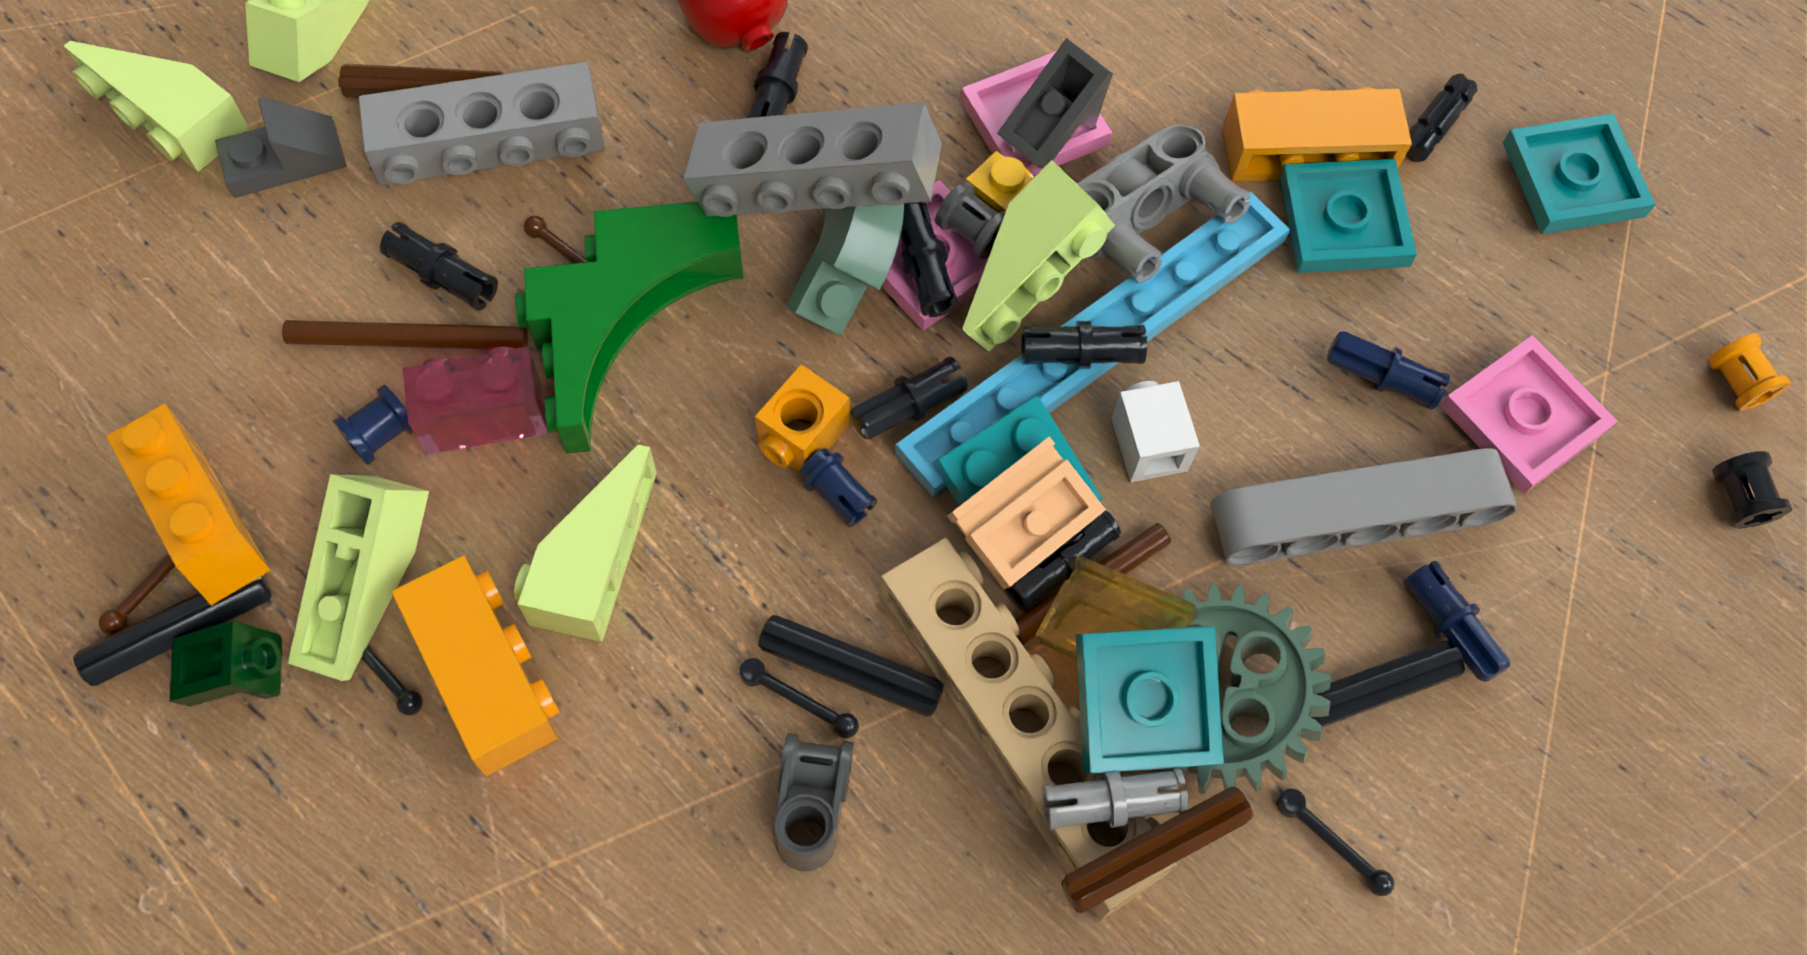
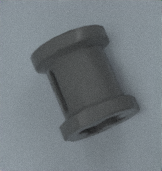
M969 182L957 185L944 199L936 214L935 223L942 230L951 228L973 245V253L977 257L985 259L991 253L1006 211L998 213L975 195L976 189Z

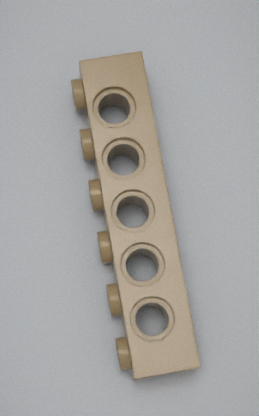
M945 537L882 575L880 598L934 678L944 684V693L1067 874L1160 825L1152 817L1145 819L1143 816L1128 818L1125 826L1116 827L1120 839L1119 844L1112 847L1097 844L1090 837L1087 824L1048 830L1044 813H1049V808L1072 806L1071 804L1042 806V785H1056L1049 777L1048 766L1058 762L1067 763L1077 770L1081 782L1101 780L1102 773L1083 771L1080 711L1075 707L1066 708L1053 689L1057 684L1047 663L1036 653L1030 656L1016 637L1019 635V628L1011 612L1001 602L992 603L980 586L983 584V578L974 560L965 551L958 554ZM946 606H957L963 609L970 619L961 625H950L938 617L937 611ZM981 657H993L1003 664L1006 673L998 678H986L974 669L972 663ZM1018 709L1031 710L1040 717L1043 729L1035 733L1022 732L1012 724L1009 714ZM1123 771L1119 772L1121 777H1126ZM1177 863L1169 865L1092 907V911L1099 921L1103 920L1163 879Z

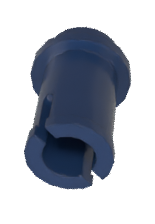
M823 448L810 457L800 469L799 473L805 479L803 487L807 491L816 490L844 520V523L849 528L853 527L868 515L864 509L872 510L878 500L875 496L870 495L842 465L844 457L840 453L832 454L827 448Z

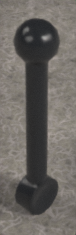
M367 646L361 658L397 698L396 705L399 712L404 715L418 713L423 704L421 694L415 690H407L373 650Z
M749 658L741 664L740 676L746 685L752 687L761 684L833 725L835 733L841 738H851L858 732L859 722L853 714H838L766 673L765 666L759 659Z
M1292 788L1282 792L1277 801L1278 810L1281 814L1290 818L1298 817L1367 879L1368 888L1373 894L1387 896L1392 893L1394 889V878L1385 870H1376L1306 808V799L1302 792Z

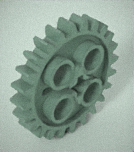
M1210 584L1207 601L1199 602L1194 593L1188 588L1184 590V607L1179 610L1165 599L1160 601L1163 618L1160 623L1144 615L1140 618L1141 630L1214 626L1218 683L1225 639L1230 635L1237 638V644L1230 665L1231 687H1228L1225 691L1222 708L1221 729L1224 764L1177 767L1181 769L1184 778H1186L1189 772L1197 774L1199 793L1202 794L1206 793L1213 778H1222L1224 789H1227L1229 787H1236L1237 778L1244 776L1256 792L1260 791L1261 771L1267 768L1280 780H1284L1287 778V767L1283 758L1285 755L1302 763H1305L1307 760L1308 749L1300 737L1313 741H1320L1322 737L1323 727L1311 717L1329 716L1331 701L1317 694L1330 689L1331 674L1313 671L1324 664L1325 651L1323 648L1304 649L1311 641L1312 628L1306 625L1290 630L1289 628L1293 620V609L1290 606L1280 610L1274 616L1270 614V594H1262L1254 605L1245 603L1244 587L1241 585L1236 587L1231 600H1222L1217 585ZM1254 654H1265L1271 656L1278 666L1268 673L1257 674L1249 671L1243 665V662ZM1253 714L1260 717L1267 727L1259 735L1245 737L1237 734L1231 728V723L1238 716Z

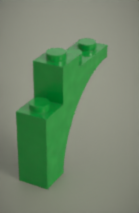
M698 201L593 211L595 234L585 235L584 237L586 263L524 268L525 292L515 294L517 320L520 328H529L536 349H542L546 378H554L555 395L545 396V416L549 433L559 432L566 454L591 451V427L600 388L620 351L641 327L666 307L691 293L729 280L744 279L737 215L729 217L707 216Z

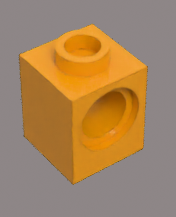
M801 364L755 416L760 451L775 465L781 468H787L790 465L800 472V469L810 457L823 448L829 449L850 425V397ZM797 419H804L813 424L810 428L803 431H795L786 427L789 422Z

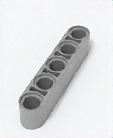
M1491 448L1245 486L1224 492L1210 502L1226 563L1236 566L1479 527L1501 521L1518 510V505L1500 455L1496 449Z

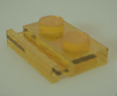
M1078 555L1074 562L1075 569L1069 580L1065 579L1036 636L1041 644L1077 660L1076 633L1189 627L1190 623L1194 622L1197 616L1196 605Z

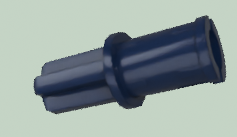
M1345 331L1339 332L1328 350L1327 361L1330 364L1375 383L1374 388L1376 391L1383 392L1387 388L1426 405L1431 410L1439 404L1446 390L1440 388L1441 385L1446 387L1450 380V375L1447 373H1440L1401 356L1402 349L1394 347L1389 351Z
M1433 561L1428 566L1427 564L1412 573L1404 581L1403 585L1410 591L1416 601L1420 603L1436 626L1433 631L1436 637L1442 638L1446 636L1453 647H1459L1464 656V662L1477 679L1487 682L1502 674L1510 666V661L1476 617L1480 612V608L1477 604L1470 605L1449 580L1450 578L1443 571L1438 561Z

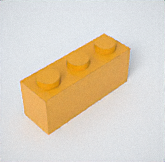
M1363 87L1356 90L1321 91L1319 89H1306L1291 92L1254 90L1247 93H1234L1222 127L1232 182L1280 180L1279 177L1284 164L1396 159L1397 168L1399 169L1412 145L1400 89Z
M165 403L106 435L175 566L211 606L271 571L199 445Z
M464 555L391 591L472 761L486 777L558 739L549 719L560 713L542 678L530 683L521 663L531 659L532 656L515 623L503 629L494 610L505 605L488 570L476 575Z

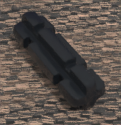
M1460 73L1452 75L1444 85L1443 91L1437 94L1418 118L1417 124L1413 125L1409 130L1412 145L1406 156H1410L1414 162H1422L1427 159L1434 150V146L1441 141L1458 119L1461 111L1465 110L1478 91L1474 80H1468L1464 74Z

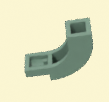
M904 203L901 205L855 206L842 209L826 208L824 226L817 247L785 307L795 314L842 336L868 285L880 290L887 277L901 235Z

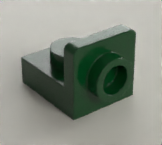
M232 620L173 638L169 702L191 707L237 693H245L264 699L278 696L281 690V636L277 633Z

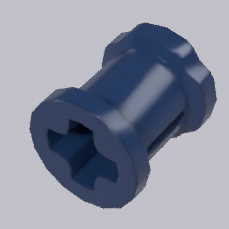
M385 384L377 389L378 397L348 418L339 415L332 420L344 439L366 465L375 460L374 453L396 436L404 431L412 434L418 430V426L410 413Z

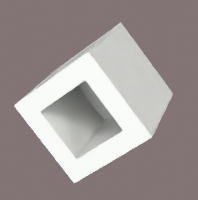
M1144 381L1120 392L1111 420L1130 483L1188 472L1200 445L1179 381L1160 385L1155 381Z

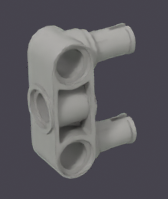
M1171 125L1160 130L1131 150L1117 155L1107 165L1077 183L1115 224V227L1107 234L1102 247L1088 258L1109 257L1132 275L1138 283L1145 282L1151 279L1160 269L1162 253L1138 234L1156 226L1167 215L1190 200H1198L1218 214L1225 223L1232 224L1237 222L1247 212L1250 206V201L1248 200L1251 198L1250 193L1240 188L1219 171V164L1215 162V157L1206 151L1205 137L1200 130L1189 125Z

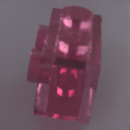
M496 347L482 355L458 359L436 357L425 361L422 365L403 368L408 424L426 455L548 434L541 380L528 347L517 349L512 347Z

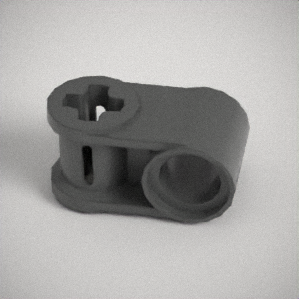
M787 733L781 761L778 786L779 798L774 823L778 853L789 867L799 871H814L824 866L832 857L836 847L842 802H845L847 797L854 742L843 741L841 746L837 747L801 742L798 734ZM803 820L816 822L823 828L824 835L817 843L811 846L794 844L787 834L795 823Z

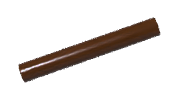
M1159 523L1154 524L1082 573L1075 580L1069 582L1035 605L1028 612L1016 618L1015 621L1019 628V635L1016 637L1021 644L1024 645L1171 543V538L1166 529Z

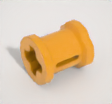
M1757 333L1749 334L1730 342L1711 355L1707 361L1711 369H1720L1738 396L1735 405L1739 411L1752 409L1766 403L1792 384L1786 375H1778L1759 348L1763 340ZM1742 364H1745L1747 366V368L1755 378V381H1753L1750 378Z

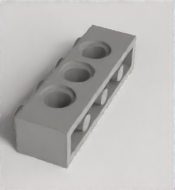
M588 62L359 96L364 153L379 185L393 183L409 184L418 179L450 174L466 175L475 170L507 165L523 166L533 161L565 156L580 157L590 152L605 150L597 99Z
M924 102L699 122L683 179L707 216L729 217L737 214L785 213L796 210L842 209L855 206L930 202L942 142Z

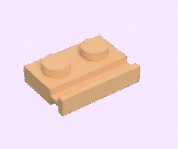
M1050 437L1038 444L947 515L952 523L955 522L966 536V542L1003 590L1011 587L1106 510L1068 460L1064 461L1053 447L1055 443Z

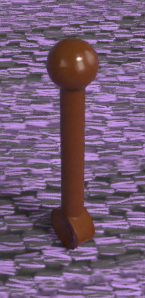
M530 216L526 219L524 231L528 236L541 238L574 264L587 262L585 257L548 230L546 222L542 217Z
M170 555L148 575L116 610H107L100 616L99 627L104 633L112 635L126 627V617L175 567Z

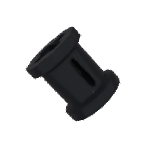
M1755 451L1745 453L1723 461L1712 469L1715 480L1724 482L1736 512L1731 516L1735 528L1743 529L1764 525L1778 520L1792 511L1789 500L1780 498L1768 469L1772 464L1769 452Z

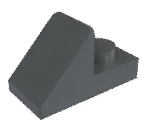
M1066 38L997 134L1037 167L1043 169L1051 160L1055 159L1080 124L1090 128L1095 126L1113 73Z
M267 98L258 99L265 127L215 140L226 186L234 198L347 167L332 116Z

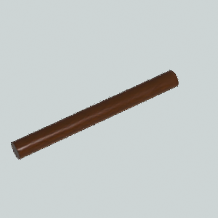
M285 320L282 329L283 340L286 344L527 350L528 329L520 328L519 326Z

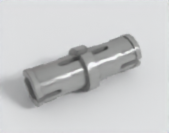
M1180 768L1121 777L1119 771L1102 773L1101 780L1053 786L1050 784L1042 785L1043 807L1062 804L1072 805L1049 808V813H1044L1046 826L1050 831L1057 830L1059 827L1107 821L1112 828L1125 826L1128 818L1175 812L1181 814L1188 810L1187 791L1159 794L1158 792L1179 789V785L1186 784L1184 775Z

